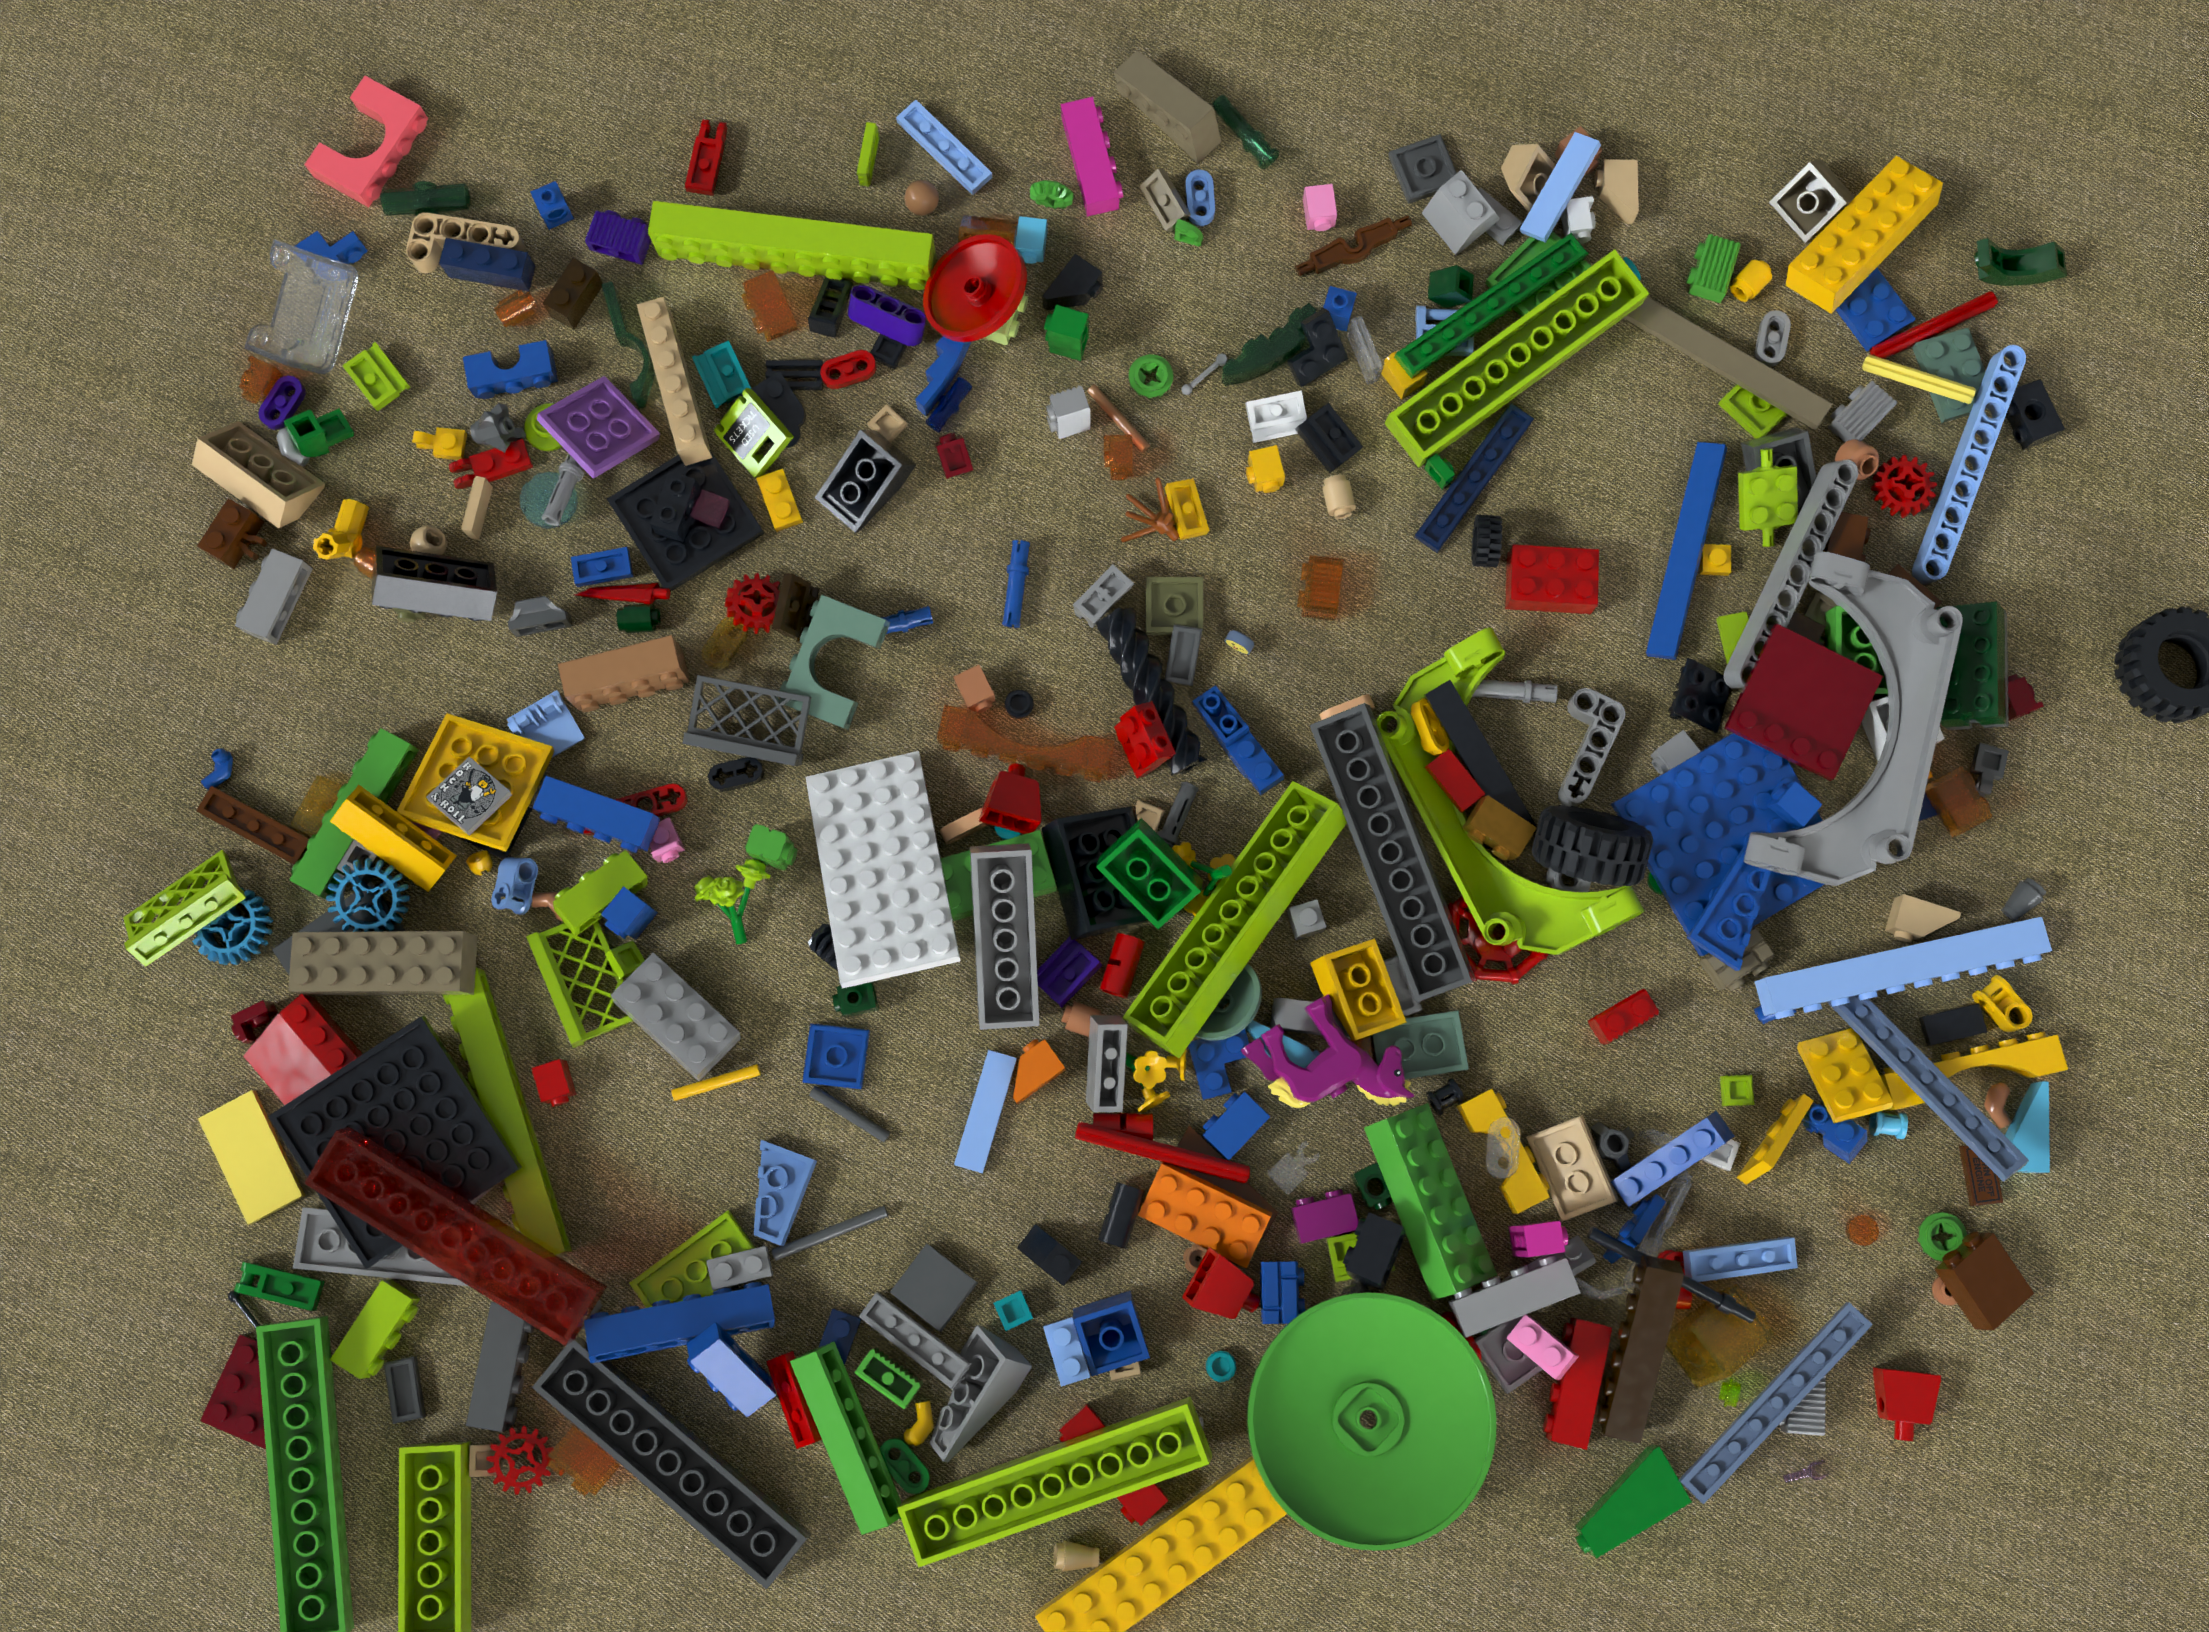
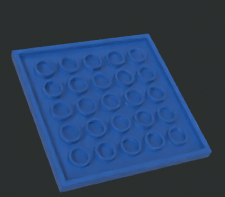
M1734 733L1729 734L1691 758L1611 803L1617 816L1634 821L1638 825H1642L1647 830H1650L1653 844L1647 867L1687 936L1742 848L1749 840L1750 832H1788L1803 829L1823 821L1817 811L1804 827L1793 829L1767 805L1773 799L1770 796L1772 791L1779 784L1796 781L1801 786L1802 784L1788 760ZM1771 871L1766 889L1762 893L1759 903L1760 908L1757 918L1754 919L1752 927L1824 884ZM1691 941L1699 956L1708 954L1707 951Z

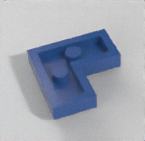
M1245 1029L1223 1040L1198 1039L1191 1041L1188 1045L1202 1100L1232 1093L1224 1064L1247 1058L1240 1051L1249 1044Z

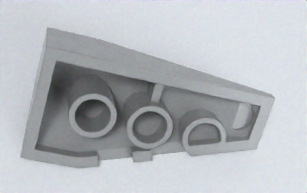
M980 1325L975 1327L960 1353L973 1366L956 1390L952 1391L948 1405L941 1408L929 1443L943 1462L948 1463L1017 1392L1032 1368V1365L1018 1349Z

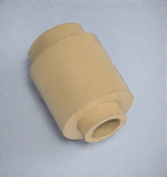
M1342 474L1326 478L1323 481L1324 487L1322 490L1328 514L1335 516V519H1344L1351 516L1352 511L1356 509L1350 481L1346 480V476Z

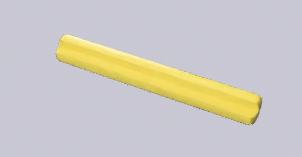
M1867 355L1862 369L1866 372L1967 404H1971L1976 394L1974 387L1873 355Z

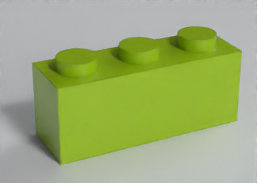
M626 850L620 854L614 853L603 862L604 865L598 870L586 872L579 879L580 882L571 889L566 887L555 896L553 901L554 911L575 936H578L603 918L601 913L623 886L634 894L647 886V875Z
M391 1279L381 1280L330 1360L358 1379L375 1376L384 1364L382 1358L387 1350L393 1349L400 1340L401 1333L399 1331L405 1322L409 1323L418 1312L419 1308L416 1305L421 1298Z

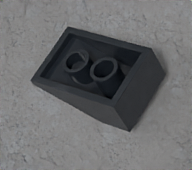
M860 429L815 496V499L851 530L858 533L902 487L916 464L876 430Z

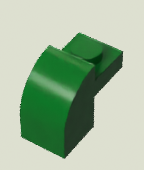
M340 408L318 418L309 409L284 420L287 432L299 452L306 457H317L329 453L328 447L354 436V432Z

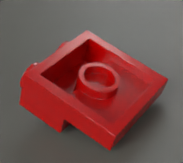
M1153 701L1133 706L1120 717L1121 721L1114 726L1118 740L1123 746L1136 778L1148 775L1176 754Z

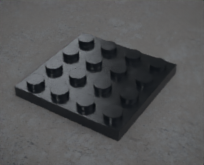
M712 452V458L687 466L684 465L680 456L677 455L607 498V501L663 588H669L670 592L764 534L762 528ZM668 471L696 479L702 489L684 542L657 535L650 525Z

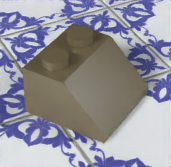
M1819 159L1809 162L1769 203L1798 236L1807 243L1823 231L1855 197L1827 165Z

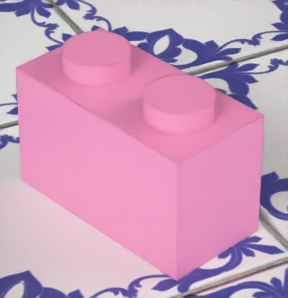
M1527 1314L1523 1316L1507 1336V1339L1555 1380H1560L1579 1357L1533 1317Z

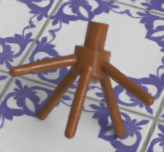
M1159 477L1155 479L1161 506L1159 513H1153L1131 494H1126V498L1150 518L1127 511L1125 515L1151 526L1122 537V542H1127L1155 531L1161 535L1165 533L1172 541H1176L1179 538L1178 531L1173 526L1175 523L1172 518L1173 513L1169 512L1170 504L1167 494L1165 497Z

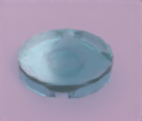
M539 473L522 487L519 497L520 508L526 518L537 527L545 529L560 527L567 523L575 514L578 499L577 492L573 489L558 526L549 525L541 518L559 479L560 474Z

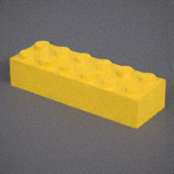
M1896 155L1789 264L1785 286L1832 314L1938 205L1943 182Z

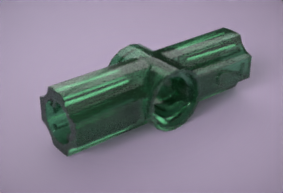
M420 181L414 183L412 188L386 189L380 193L383 212L386 216L415 214L417 216L421 213L439 214V212L469 210L471 206L466 183L437 186L432 182Z

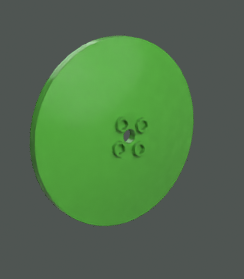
M1370 1292L1353 1293L1320 1302L1305 1310L1291 1320L1272 1340L1263 1354L1252 1380L1247 1405L1248 1439L1256 1468L1264 1485L1280 1507L1298 1524L1311 1533L1344 1547L1373 1551L1393 1550L1416 1544L1439 1533L1455 1521L1473 1501L1486 1478L1494 1454L1497 1421L1495 1402L1486 1371L1477 1354L1461 1333L1446 1319L1433 1310L1400 1296ZM1365 1410L1372 1411L1376 1417L1375 1425L1369 1429L1364 1428L1360 1423V1415Z

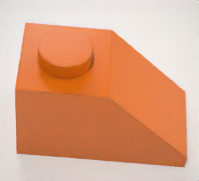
M1035 1039L1022 1048L1025 1053L1020 1056L1013 1099L1017 1105L1066 1071L1064 1065L1045 1039L1041 1042Z

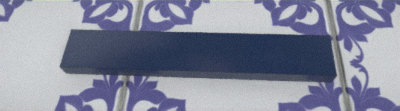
M1510 403L1414 536L1415 539L1434 552H1439L1534 420L1533 417Z

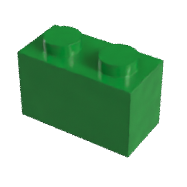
M1056 305L1053 314L1048 313L1044 325V330H1047L1045 341H1048L1049 352L1081 361L1089 339V314Z

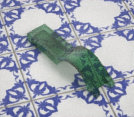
M612 281L601 285L615 336L621 347L632 348L643 355L642 371L637 380L629 385L633 400L636 401L638 409L646 407L655 377L654 366L643 342L629 333L618 291Z

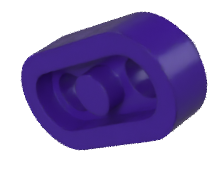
M284 376L278 379L259 408L258 415L262 423L273 430L284 428V420L294 415L305 398L306 390L304 385L294 376ZM291 390H295L294 395L288 396ZM277 413H280L279 418L273 420V416Z

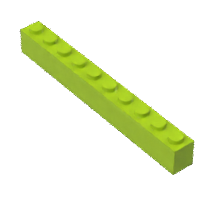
M476 967L474 995H443V998L447 1005H451L453 1016L450 1017L454 1031L460 1034L462 1043L459 1044V1050L464 1061L468 1060L471 1070L468 1072L470 1085L473 1089L476 1088L480 1103L522 1166L521 1169L504 1179L506 1185H503V1193L507 1202H511L514 1209V1214L511 1217L515 1229L520 1231L523 1242L520 1244L522 1254L526 1260L529 1259L530 1264H538L569 1253L572 1249L485 971Z

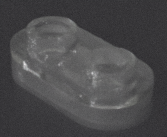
M1502 1117L1496 1119L1491 1123L1488 1130L1486 1167L1492 1176L1500 1179L1512 1176L1518 1168L1520 1128L1511 1118ZM1502 1127H1507L1510 1130L1508 1138L1501 1136L1500 1130ZM1501 1157L1506 1158L1508 1161V1166L1505 1169L1500 1168L1498 1165V1160Z

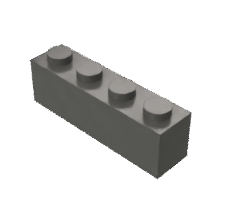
M501 1301L490 1303L466 1426L503 1432L509 1430L510 1426L515 1424L518 1414V1407H515L516 1396L521 1393L524 1384V1376H521L522 1365L527 1362L530 1354V1345H527L529 1332H533L536 1324V1315L533 1314L534 1307Z

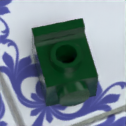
M874 982L843 989L841 986L836 987L837 994L832 995L835 1011H841L844 1018L879 1011ZM857 993L859 995L856 1003L849 1002L850 994Z

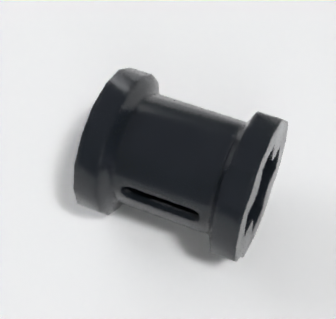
M1452 1078L1447 1080V1084L1438 1090L1426 1092L1427 1099L1438 1116L1443 1115V1110L1455 1103L1465 1102L1461 1089Z

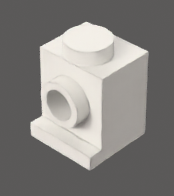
M1593 196L1570 199L1561 215L1564 237L1572 233L1580 244L1591 240L1590 233L1592 229H1595L1596 225L1595 214L1590 212L1594 202Z

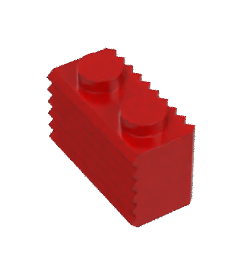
M1643 988L1589 1019L1588 1024L1599 1042L1606 1045L1657 1016L1659 1010L1648 992Z

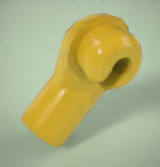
M930 1401L915 1403L918 1420L912 1428L905 1430L903 1438L906 1444L918 1446L932 1432L934 1423Z

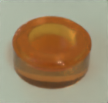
M1854 1216L1846 1224L1847 1238L1855 1245L1868 1246L1878 1238V1225L1869 1216Z

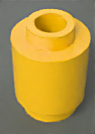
M1751 260L1732 281L1730 291L1734 297L1742 302L1755 298L1772 280L1770 266L1762 260Z

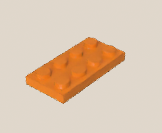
M1162 1162L1138 1216L1205 1249L1211 1247L1224 1258L1247 1269L1272 1216V1212L1173 1164Z

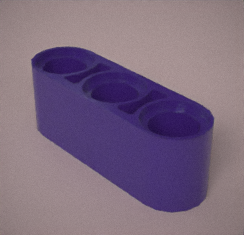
M856 285L851 290L847 312L851 320L904 345L916 346L921 343L927 319L923 311L866 285Z

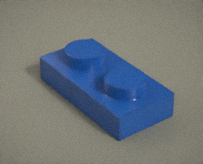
M627 547L571 557L574 583L577 587L633 577L630 551Z

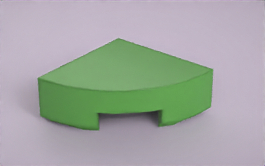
M1177 219L1174 239L1198 247L1201 246L1204 238L1202 232L1191 223Z

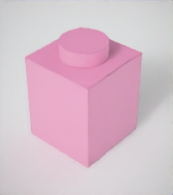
M1333 184L1305 187L1303 205L1307 230L1326 231L1331 227H1335L1337 210Z

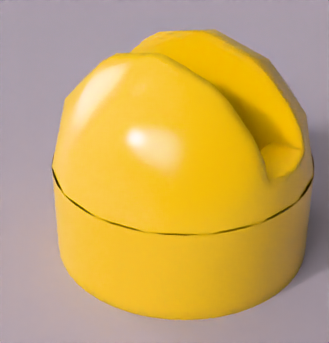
M486 850L478 851L470 855L466 860L469 869L479 876L483 875L482 871L484 870L489 873L493 865L492 859Z

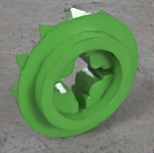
M1043 180L1032 184L1030 187V198L1038 205L1054 209L1058 207L1065 209L1067 206L1072 205L1073 192L1059 182Z
M1148 354L1139 357L1132 363L1129 369L1130 387L1136 391L1138 396L1142 395L1148 399L1157 396L1161 397L1167 390H1170L1173 382L1171 365L1166 359L1158 355ZM1157 369L1156 379L1158 381L1152 380L1145 385L1146 376L1144 374H1151Z
M1938 1212L1925 1217L1923 1223L1918 1227L1919 1238L1917 1241L1921 1244L1923 1252L1933 1258V1260L1943 1261L1942 1257L1946 1253L1956 1250L1963 1243L1962 1240L1967 1235L1963 1223L1957 1217L1949 1213ZM1939 1228H1941L1942 1233L1953 1234V1237H1948V1239L1944 1240L1943 1246L1941 1241L1931 1239L1934 1235L1939 1234Z

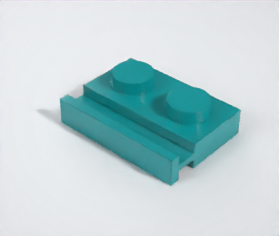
M729 340L703 351L704 353L699 356H692L715 409L726 402L727 404L742 395L745 388L751 389Z

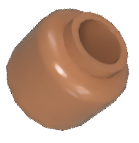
M1856 439L1846 441L1840 446L1835 456V461L1849 459L1856 464L1858 468L1857 480L1859 481L1869 478L1875 473L1879 465L1877 450L1871 445Z

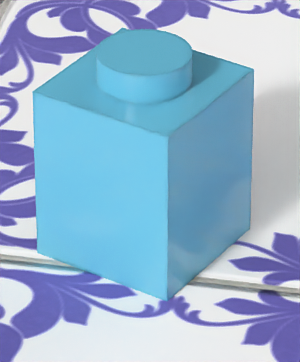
M1019 216L1015 248L1020 252L1025 263L1044 262L1048 233L1047 219Z

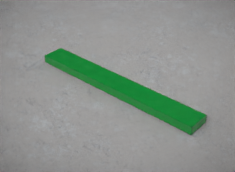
M1572 233L1568 234L1395 354L1394 358L1412 379L1587 258L1589 253Z

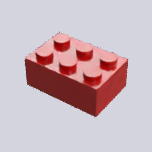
M1513 544L1507 553L1505 609L1591 614L1598 606L1599 549Z

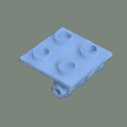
M558 690L507 718L509 722L507 723L508 727L515 735L553 746L555 752L552 758L585 739Z

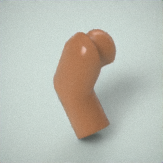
M558 892L532 894L533 908L549 907L555 913V918L563 921L554 911L553 901Z
M2001 1082L1992 1085L1988 1089L1984 1102L1986 1111L1999 1129L2012 1123L2011 1118L2004 1110L2010 1089L2005 1083Z

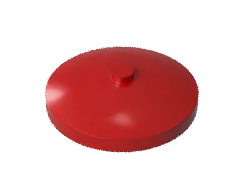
M991 234L972 236L950 248L933 267L924 289V312L932 327L945 338L957 342L979 340L997 331L1014 314L1025 292L1027 269L1022 255L1009 241Z

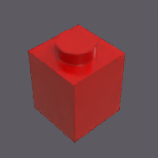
M557 1059L531 1068L542 1103H551L552 1107L568 1103V1097L577 1095L566 1060Z

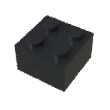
M1369 1212L1366 1219H1360L1355 1231L1356 1239H1358L1354 1248L1349 1246L1343 1264H1345L1346 1272L1350 1278L1383 1291L1406 1234L1403 1226Z

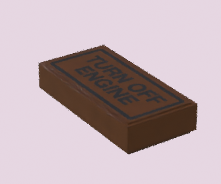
M1967 1145L1959 1146L1970 1206L2003 1203L1999 1177Z

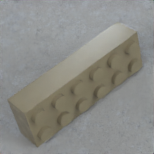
M465 931L293 932L288 992L306 995H474L478 936Z

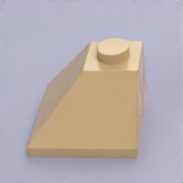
M1538 144L1512 145L1501 166V170L1512 194L1530 212L1556 165Z

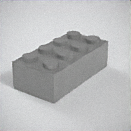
M654 952L611 994L613 1002L698 1081L741 1039L740 1032Z

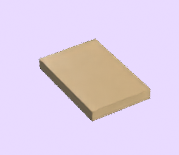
M1583 1115L1526 1137L1538 1167L1549 1184V1193L1561 1221L1619 1200Z

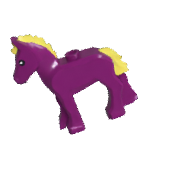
M1329 994L1304 1008L1329 1045L1305 1068L1294 1064L1287 1057L1282 1042L1284 1031L1280 1024L1261 1035L1271 1054V1058L1266 1054L1264 1043L1260 1037L1240 1050L1244 1056L1262 1071L1266 1080L1273 1082L1268 1085V1088L1271 1089V1094L1280 1096L1279 1101L1294 1108L1305 1107L1329 1094L1334 1099L1348 1090L1345 1084L1350 1081L1356 1084L1358 1090L1363 1092L1368 1100L1373 1099L1378 1105L1388 1106L1390 1104L1396 1106L1400 1105V1103H1406V1098L1415 1096L1408 1088L1411 1082L1404 1077L1401 1050L1397 1046H1389L1384 1051L1382 1061L1377 1065L1362 1048L1348 1040L1342 1029L1336 1024L1333 1018L1332 1002Z

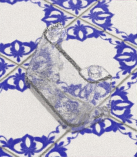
M274 239L270 251V262L275 269L285 272L272 322L270 326L264 324L254 326L248 333L244 349L287 366L318 374L329 373L336 363L358 283V272L355 267L347 263Z

